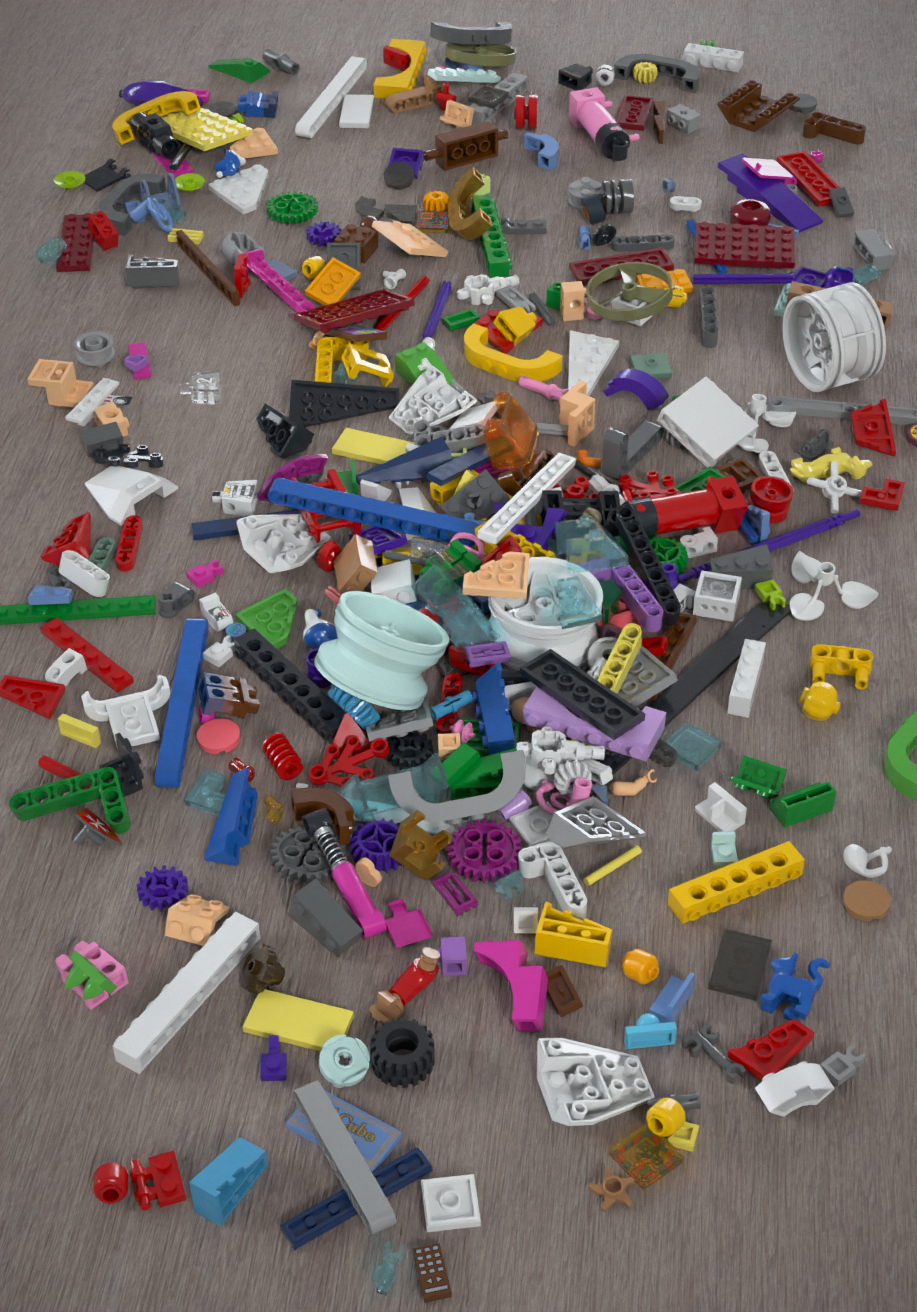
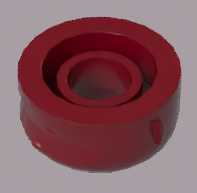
M757 199L740 200L733 205L730 214H732L730 224L767 226L770 223V208L766 203Z

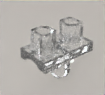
M412 537L409 555L414 558L428 559L447 549L448 544Z

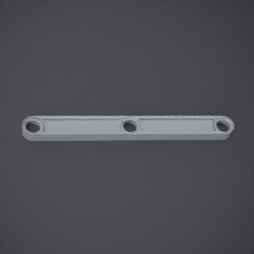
M773 396L769 398L768 410L776 412L796 411V415L851 420L852 412L849 411L863 409L870 404ZM887 406L891 424L913 426L917 424V409Z

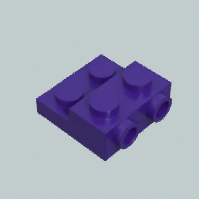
M393 148L387 176L418 179L419 171L422 170L424 162L423 150Z

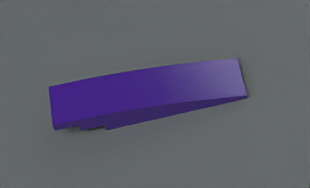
M743 153L718 162V168L728 174L727 180L737 186V193L746 199L763 201L770 208L771 215L787 226L794 227V229L802 232L823 223V220L780 180L760 178L741 161L742 158H749Z

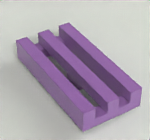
M506 641L465 646L464 653L467 655L466 659L469 661V667L511 662V655Z

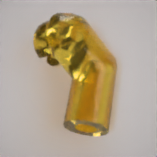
M269 795L264 799V804L270 808L269 814L266 812V817L269 822L277 823L283 816L284 806L272 795Z

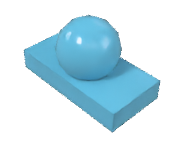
M650 1013L643 1014L638 1018L636 1026L625 1027V1048L635 1049L674 1045L677 1033L676 1023H660L657 1016Z

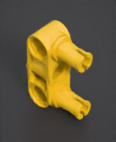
M817 644L812 647L809 664L813 670L812 682L825 681V673L855 676V687L864 690L868 687V676L872 671L873 653L860 648Z

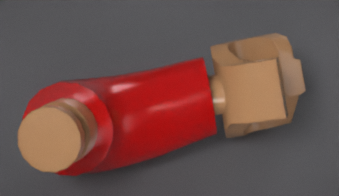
M424 948L420 958L414 960L413 964L402 973L388 991L384 990L378 993V1001L369 1009L372 1017L380 1023L385 1021L390 1023L393 1018H398L399 1020L404 1012V1006L436 978L439 972L437 960L440 956L439 952L433 948Z

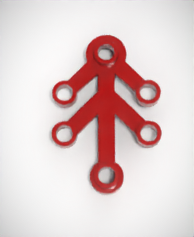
M657 471L647 472V480L651 485L634 481L631 475H622L619 479L620 490H629L632 498L650 499L681 493V491L673 487L674 478L672 475L662 477V484L666 486V490L661 489L658 483Z
M351 736L347 739V745L342 754L337 745H330L326 749L327 753L321 764H316L310 768L308 774L309 781L317 786L323 785L326 782L341 786L344 792H350L355 787L353 779L351 777L342 778L333 775L343 772L361 777L365 783H371L375 780L374 771L371 768L364 769L355 765L373 757L385 758L390 751L388 742L383 738L375 739L371 743V749L351 757L352 753L361 747V742L357 736ZM339 758L336 764L330 766L332 760Z

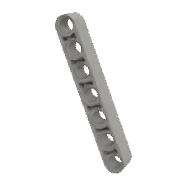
M316 1080L293 1090V1096L300 1112L369 1234L374 1235L397 1224L395 1213L320 1082Z

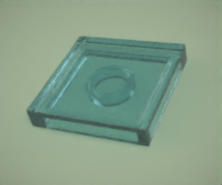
M685 722L661 745V752L697 771L722 746V740Z

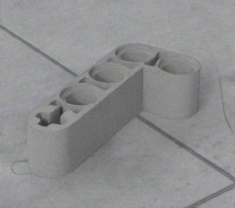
M419 420L413 427L415 445L422 446L442 437L451 453H461L463 448L471 451L489 441L486 429L481 424L432 432L427 420Z

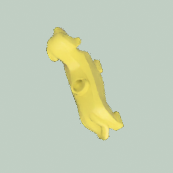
M840 447L831 449L832 454L823 455L812 462H803L802 458L792 460L790 471L792 477L807 483L808 477L816 479L831 477V462L837 461L838 474L848 472L851 474V478L856 480L866 474V470L873 464L869 460H859L858 456L852 458L847 453H841Z

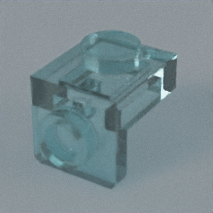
M341 363L337 372L333 374V382L346 384L347 381L357 382L359 379L358 374L355 379L348 377L344 363Z

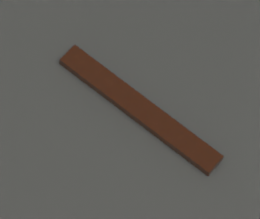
M182 230L176 231L177 244L233 306L240 305L239 290Z

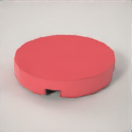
M224 718L207 721L197 731L198 745L200 749L210 754H219V752L223 751L225 753L230 752L240 742V729L236 723Z

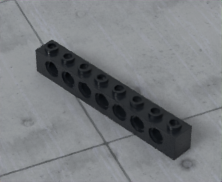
M255 628L235 638V656L239 660L241 659L249 670H253L262 682L265 681L271 690L283 699L285 704L290 705L295 710L298 716H302L311 728L319 732L323 740H327L332 744L346 712Z

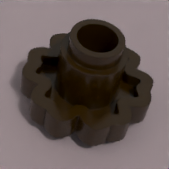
M263 943L254 947L252 954L247 956L243 966L244 974L241 978L243 989L259 994L265 990L266 985H279L283 981L285 968L279 962H276L277 955L275 949Z

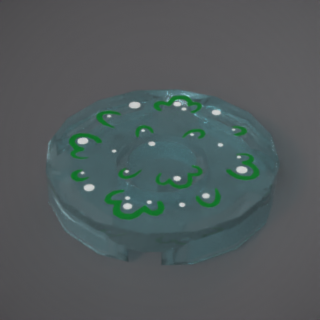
M53 238L38 249L36 257L40 263H43V261L45 263L54 261L61 256L62 250H66L67 244L63 238Z

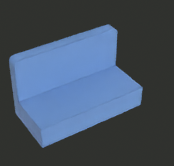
M690 972L685 981L671 976L649 1009V1013L657 1016L659 1021L663 1023L674 1022L693 993L695 974Z

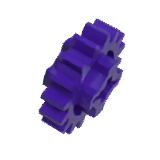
M321 221L320 224L314 223V226L310 225L307 228V240H309V243L313 242V245L327 246V243H334V239L341 233V228H339V225H335V223L329 224V221Z
M163 865L162 870L153 867L154 872L146 871V878H139L140 884H137L138 899L142 901L144 907L150 905V910L152 911L156 907H159L160 912L164 910V907L169 909L173 904L178 903L180 899L186 898V893L189 892L187 877L183 876L181 870L176 872L175 867H171L170 870L166 869V865Z

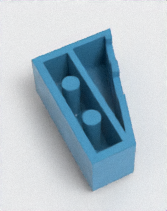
M239 1137L189 1182L194 1211L215 1224L222 1226L268 1166L266 1151Z

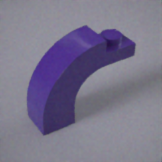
M637 369L621 370L607 383L608 386L603 390L606 396L620 391H630L642 400L647 410L662 405L669 397L667 391L657 379Z

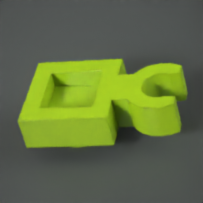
M773 579L755 584V592L763 602H770L769 607L772 610H775L776 604H780L782 608L785 607L786 600L782 596V590Z

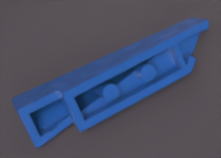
M247 768L232 775L204 857L206 861L236 866L239 864L240 846L243 847L249 844L258 793L255 787L250 788L248 774L250 772Z

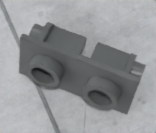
M822 429L817 434V437H813L805 442L797 453L811 460L815 459L834 444L833 441L829 440L830 431Z

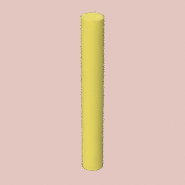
M636 845L583 879L585 885L590 886L642 853L641 848Z

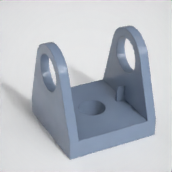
M172 173L167 175V192L150 195L146 180L140 181L141 203L148 197L151 199L155 198L157 202L165 207L169 214L181 211L177 184Z

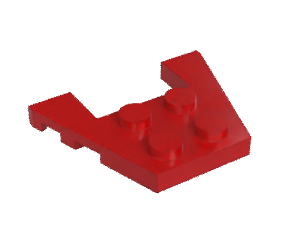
M491 309L474 324L488 328V341L491 342V346L494 348L498 347L500 352L507 354L514 348V342L505 339L504 335L493 323L500 311ZM537 317L533 331L543 324V318Z

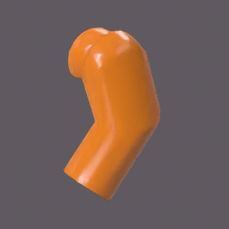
M584 449L577 451L578 456L576 458L580 463L587 467H601V458L588 457L587 450Z

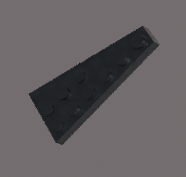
M291 380L289 418L303 427H310L394 409L399 404L400 388Z

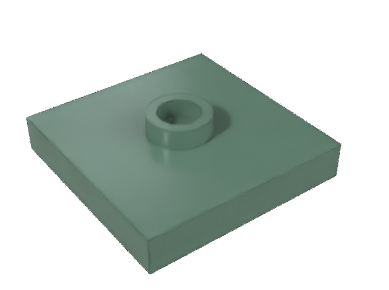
M665 352L631 355L630 361L633 369L644 371L655 379L672 378V371Z

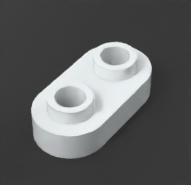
M674 196L670 198L669 206L674 211L697 212L701 209L702 201L696 197Z

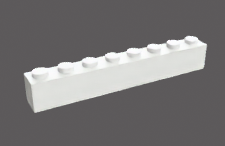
M234 912L229 919H226L221 928L209 937L201 950L195 952L191 961L178 971L177 976L170 984L164 986L159 996L147 1005L146 1010L138 1018L132 1021L127 1031L115 1040L113 1045L115 1060L140 1074L260 940L259 923L237 912Z

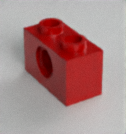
M100 211L89 215L88 229L102 250L106 251L117 247L119 233L105 212Z

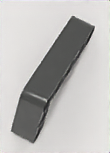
M645 421L629 437L626 433L609 428L603 439L602 473L617 480L622 475H627L661 440L664 427Z

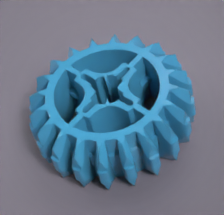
M335 685L328 691L330 698L348 713L364 731H367V726L371 724L376 725L379 721L380 716L378 712L367 701L355 697Z

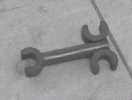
M705 1024L702 1027L701 1033L699 1032L695 1036H688L683 1040L682 1047L684 1049L688 1046L695 1047L691 1052L692 1057L699 1056L701 1048L726 1071V1080L729 1083H735L736 1077L732 1073H738L742 1078L745 1076L746 1070L743 1065L731 1063L714 1046L719 1041L720 1033L708 1035L711 1031L710 1024Z

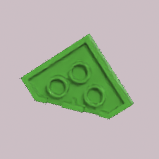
M285 588L236 613V621L245 625L247 631L255 628L278 649L288 644L298 605L297 598Z

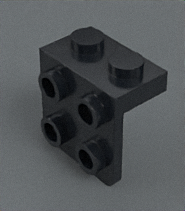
M117 733L115 738L119 758L100 765L99 769L104 767L115 769L126 797L143 789L142 779H144V775L139 767L141 759L138 752L132 751L128 738H123L121 733ZM109 779L106 782L110 783L113 779Z

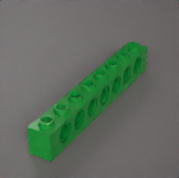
M491 194L472 196L473 213L480 208L491 218L492 227L479 236L489 277L509 276V270L512 269V260L510 259L509 251H507V242H505V235L502 225H500V217H498L495 200H492Z

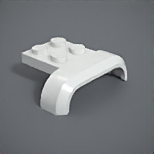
M158 675L156 685L150 690L108 700H94L90 697L88 691L81 696L85 713L89 718L95 721L110 722L116 747L115 734L121 733L123 738H128L131 747L160 740L152 711L162 707L170 697V687L166 677Z

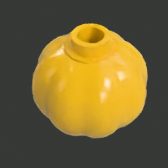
M824 681L813 683L810 689L805 687L799 701L800 704H803L802 711L805 716L817 721L827 720L832 714L837 715L841 703L837 702L838 695L836 689Z

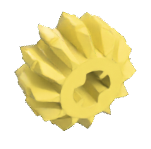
M651 62L636 64L633 70V78H635V81L643 82L644 84L654 82L658 73L656 65Z

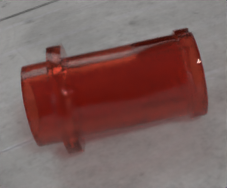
M233 758L237 765L231 760L228 768L234 773L247 768L250 772L248 774V782H251L255 777L254 768L247 766L239 758Z

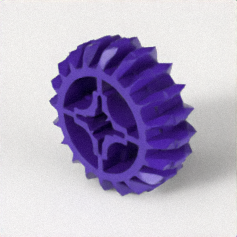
M383 817L381 821H377L374 818L371 823L365 820L364 826L358 825L357 830L353 831L350 838V854L355 864L361 858H368L373 862L376 870L379 872L385 870L386 873H388L389 869L396 871L398 866H403L389 856L400 822L395 824L393 819L385 821Z

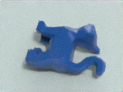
M795 952L791 958H774L771 962L774 975L770 979L768 994L762 993L761 1010L771 1014L782 1000L791 1004L790 1007L784 1010V1019L790 1021L801 1017L802 1020H806L811 1010L813 999L823 983V978L818 972V968H829L830 963L827 960L817 958L809 963L808 973L813 979L811 982L792 976L796 971L798 953Z

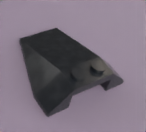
M542 490L545 513H547L548 508L565 509L567 512L565 518H562L559 522V528L555 534L568 561L570 555L581 556V552L571 551L573 538L584 539V534L590 535L589 550L592 549V546H597V551L602 554V558L610 556L614 537L609 536L604 531V526L609 512L620 506L618 491H599L596 498H562V490ZM587 508H593L600 512L602 520L598 526H584L582 524L581 517Z

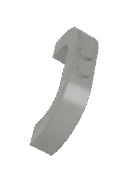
M519 750L500 754L503 765L502 781L494 791L485 795L442 803H429L418 794L415 788L413 772L411 771L388 775L390 788L399 806L410 815L417 810L425 815L423 821H448L449 825L463 823L462 818L471 817V821L484 819V814L498 811L510 804L522 789L526 776L524 751Z

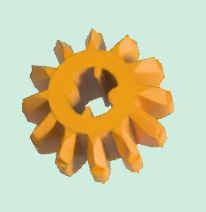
M429 191L423 198L424 209L426 212L448 211L449 196L442 191Z

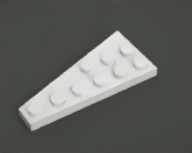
M570 330L568 390L579 381H584L587 383V396H590L618 349L619 341Z

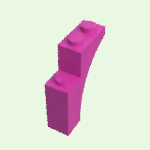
M511 939L499 942L492 940L475 942L474 953L478 961L497 970L511 984L514 1002L512 1021L517 1031H542L548 977L543 966L534 964L526 966L528 953L522 941Z

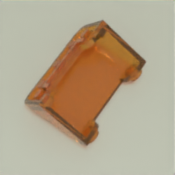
M506 391L498 392L494 395L493 400L497 405L500 420H489L483 430L493 470L525 466L532 459L539 433L537 424L510 393Z

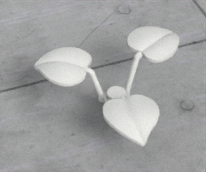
M753 394L751 403L748 402L744 410L746 414L748 410L751 411V414L755 416L757 424L758 417L762 415L764 420L778 427L790 426L796 415V411L767 412V397L762 394ZM755 432L752 438L746 437L738 446L746 451L761 453L768 450L769 444L764 439H756Z
M801 551L797 553L793 560L791 572L796 581L808 583L811 580L813 582L818 580V586L813 597L807 593H799L790 600V611L796 619L810 621L822 615L824 603L816 599L821 586H828L833 581L838 592L843 594L842 602L850 608L860 609L866 607L878 597L879 593L859 582H845L841 589L838 575H834L835 566L830 562L821 563Z

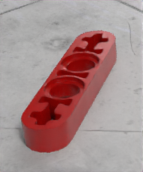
M132 515L124 521L115 558L117 569L120 571H129L135 565L143 531V523L140 516Z
M450 673L444 677L440 703L444 702L446 697L456 696L462 692L463 679L461 675ZM458 708L457 712L445 715L437 720V735L452 733L450 727L454 726L457 722L460 708ZM445 723H449V726H448L447 729H444V728H445Z

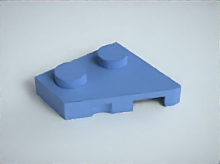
M748 505L744 516L759 535L758 542H764L768 540V534H770V513L754 505Z
M35 585L28 597L29 605L70 603L73 598V591L65 587Z

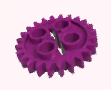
M485 818L483 823H479L478 820H475L474 825L466 822V828L459 826L458 832L453 831V838L447 846L448 862H451L452 869L457 868L458 875L464 873V879L472 876L473 882H476L478 878H481L482 883L485 884L486 879L490 878L492 883H495V877L498 876L501 880H504V873L511 876L512 869L517 870L518 856L522 850L521 840L518 839V833H512V827L505 829L504 822L498 826L495 819L492 823H488L487 818ZM483 836H487V864L485 866L482 865Z

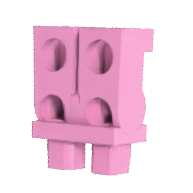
M82 940L75 945L74 952L77 951L87 958L117 986L110 995H113L129 983L125 967L106 951L99 948L97 943L92 942L88 944ZM62 954L56 958L55 962L60 971L62 981L66 984L67 976L74 963L66 954ZM89 977L83 983L71 988L82 999L84 987ZM104 990L99 996L84 1000L85 1005L92 1010L109 998L108 992Z

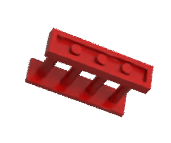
M335 469L327 470L325 481L310 484L347 493ZM299 509L308 526L309 535L314 537L316 543H320L321 532L347 527L350 528L353 535L361 534V523L342 519L318 524L316 519L327 517V515Z

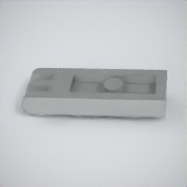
M511 285L497 290V297L510 308L523 307L527 313L536 310L535 305Z

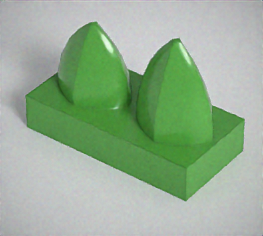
M77 951L69 958L74 965L67 976L65 989L78 986L88 977L89 979L85 984L83 992L84 1000L95 998L104 990L112 994L117 988L95 965Z

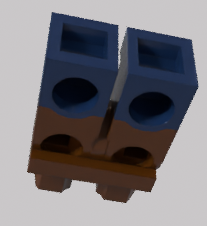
M204 672L198 688L202 713L204 715H211L213 711H218L244 719L246 713L257 714L260 707L259 700L255 699L257 689L255 686L247 685L245 678L237 680L233 677Z

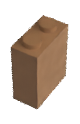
M357 534L353 536L334 560L339 593L363 591L378 573L372 541Z

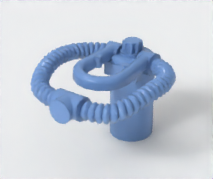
M148 197L130 212V216L137 223L151 213L162 230L167 233L172 231L173 222L169 212L155 198L151 199ZM166 220H168V224H167V225H164V224L162 223V221L165 222Z

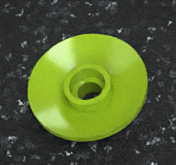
M65 171L55 176L54 183L61 188L74 189L82 185L86 178L81 172Z
M195 173L182 174L175 178L177 189L187 192L199 189L205 184L204 177Z

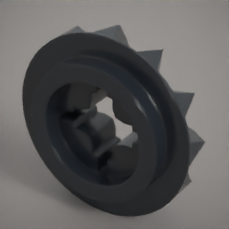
M609 224L601 225V228L596 229L597 231L593 233L592 241L596 246L609 243L616 234V228Z

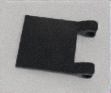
M110 158L105 165L85 174L86 180L84 183L98 192L121 179L131 177V174L127 173L130 169L124 167L119 174L113 171L117 169V165L113 164L116 160Z

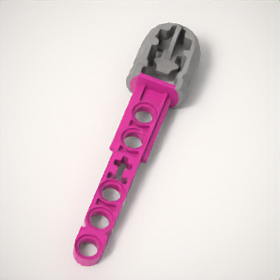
M232 232L224 238L222 251L231 264L235 266L239 254H248V270H251L291 308L295 309L296 312L315 308L309 300L306 301V298L265 261V250L249 235L242 232Z

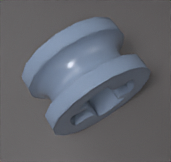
M673 178L662 181V188L665 193L675 191L676 185Z

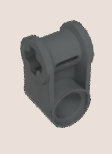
M174 582L158 596V600L161 603L160 615L164 618L175 617L181 610L192 603L195 597L194 590Z

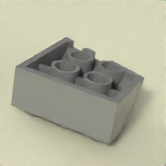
M592 796L555 812L545 835L553 840L556 845L566 848L620 843L645 837L646 833Z

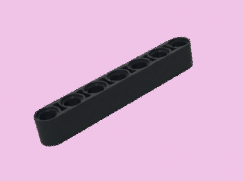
M622 504L616 511V527L644 585L663 609L662 622L669 626L675 625L679 621L680 602L634 508L628 504Z

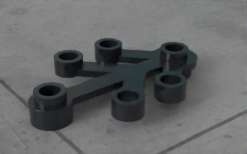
M120 444L119 449L116 450L97 449L96 452L92 453L95 463H108L112 467L119 466L120 461L126 464L128 468L138 467V461L148 462V466L151 468H160L164 465L163 457H161L160 453H152L150 456H139L148 454V446L139 445L136 451H130L129 444Z

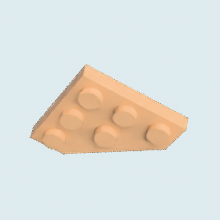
M264 128L253 129V135L237 140L230 147V150L235 151L239 157L243 158L278 154V148Z
M507 552L502 555V559L496 562L491 560L480 566V570L464 574L462 594L526 599L530 553Z

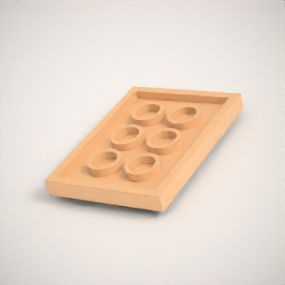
M373 221L372 227L408 254L447 256L448 251L411 224L399 221Z

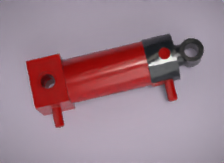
M710 476L707 479L708 483L705 490L650 499L633 500L629 490L622 492L625 500L623 504H628L634 508L647 537L710 526L714 534L738 530L748 507L734 476L716 479L714 476ZM617 509L609 512L604 526V531L612 537L620 536L615 524Z

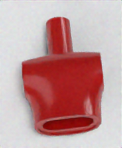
M444 83L443 91H438L436 95L440 109L443 111L446 110L448 100L456 102L457 99L455 95L449 93L448 83Z

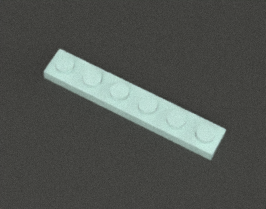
M436 67L435 69H429L427 73L436 81L499 83L501 79L495 71H484L481 69L474 71L472 69L463 70L457 68V70Z

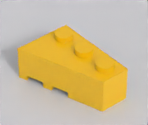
M545 901L536 930L534 954L606 967L610 954L612 929L586 918L582 921L573 917L572 912L568 910L561 912L552 908V904Z

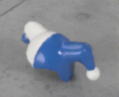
M233 150L226 151L224 159L215 165L216 176L221 178L222 176L235 175L240 167L245 165V158L239 157Z
M308 609L305 612L306 627L303 638L305 644L311 649L319 648L324 642L338 638L335 625L327 620L319 619L322 615L319 609Z

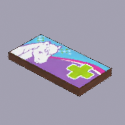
M348 324L347 327L340 329L337 327L332 328L330 332L324 333L355 342L387 338V332L355 324Z

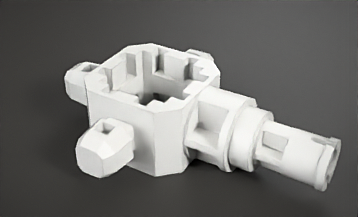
M469 275L464 281V288L456 292L457 298L459 300L467 299L473 305H490L498 289L509 285H519V278L517 275L507 278Z
M544 726L541 730L533 732L531 743L519 742L516 747L517 751L523 750L525 756L530 755L531 766L536 769H542L545 774H553L559 768V764H565L567 760L569 762H573L575 759L583 761L585 758L604 760L605 754L604 746H585L584 743H579L578 740H566V736L563 733L553 731L550 726Z

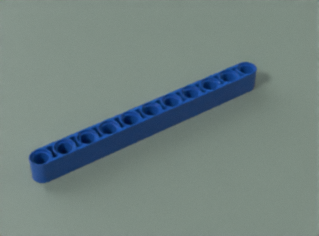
M283 478L275 479L268 492V499L278 505L450 543L453 536L461 532L476 536L475 528L479 526V524L470 520ZM466 538L458 540L462 545L473 547L476 544L474 541Z
M187 618L185 621L155 774L156 787H180L203 664V652H205L208 637V619Z

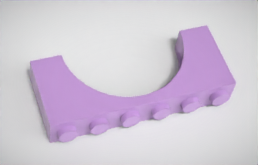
M536 686L523 707V724L542 729L544 726H550L553 731H560L568 738L594 746H604L607 750L647 762L665 728L666 712L645 706L642 710L646 714L645 720L616 740H613L589 722L573 715L563 704Z

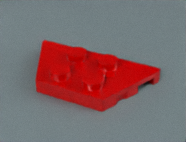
M881 399L880 403L874 406L870 404L863 409L853 411L851 413V422L855 444L895 456L896 447L886 399Z

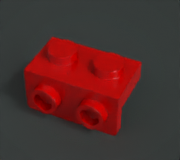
M387 45L383 47L385 64L398 68L401 71L409 68V53Z

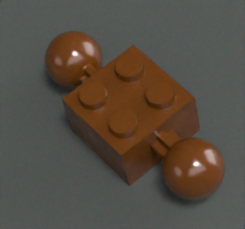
M366 216L361 220L360 227L348 224L334 239V243L360 242L361 263L365 264L378 248V231L372 227L373 221H378V219L373 216Z

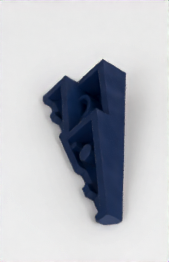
M439 437L356 475V482L360 485L361 479L376 484L387 480H392V483L419 481L422 478H426L428 472L453 460L452 454L444 439Z

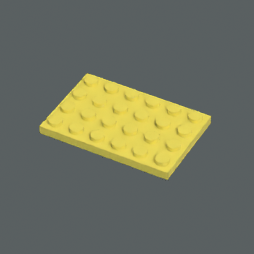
M203 108L189 115L180 111L176 114H168L167 117L162 118L170 125L175 139L203 151L253 135L252 128Z

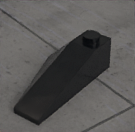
M266 403L256 418L261 430L266 434V441L271 445V452L282 459L305 451L315 435Z

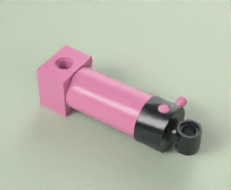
M598 87L570 92L569 120L576 129L585 128L606 157L618 161L627 159L630 141L639 140L640 136L639 134L627 135L624 129L610 115L606 108L612 107V101L605 102V96Z

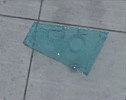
M578 576L558 580L557 590L562 630L602 621V613Z

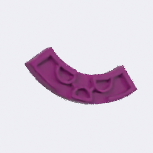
M312 454L297 458L283 465L263 484L257 495L258 500L270 501L268 499V492L273 481L277 478L291 480V478L298 476L301 478L310 474H322L328 457L326 454Z

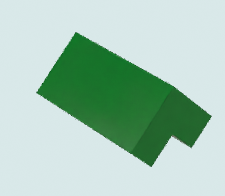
M818 782L771 799L770 810L785 828L832 811L836 790L830 782L823 784Z

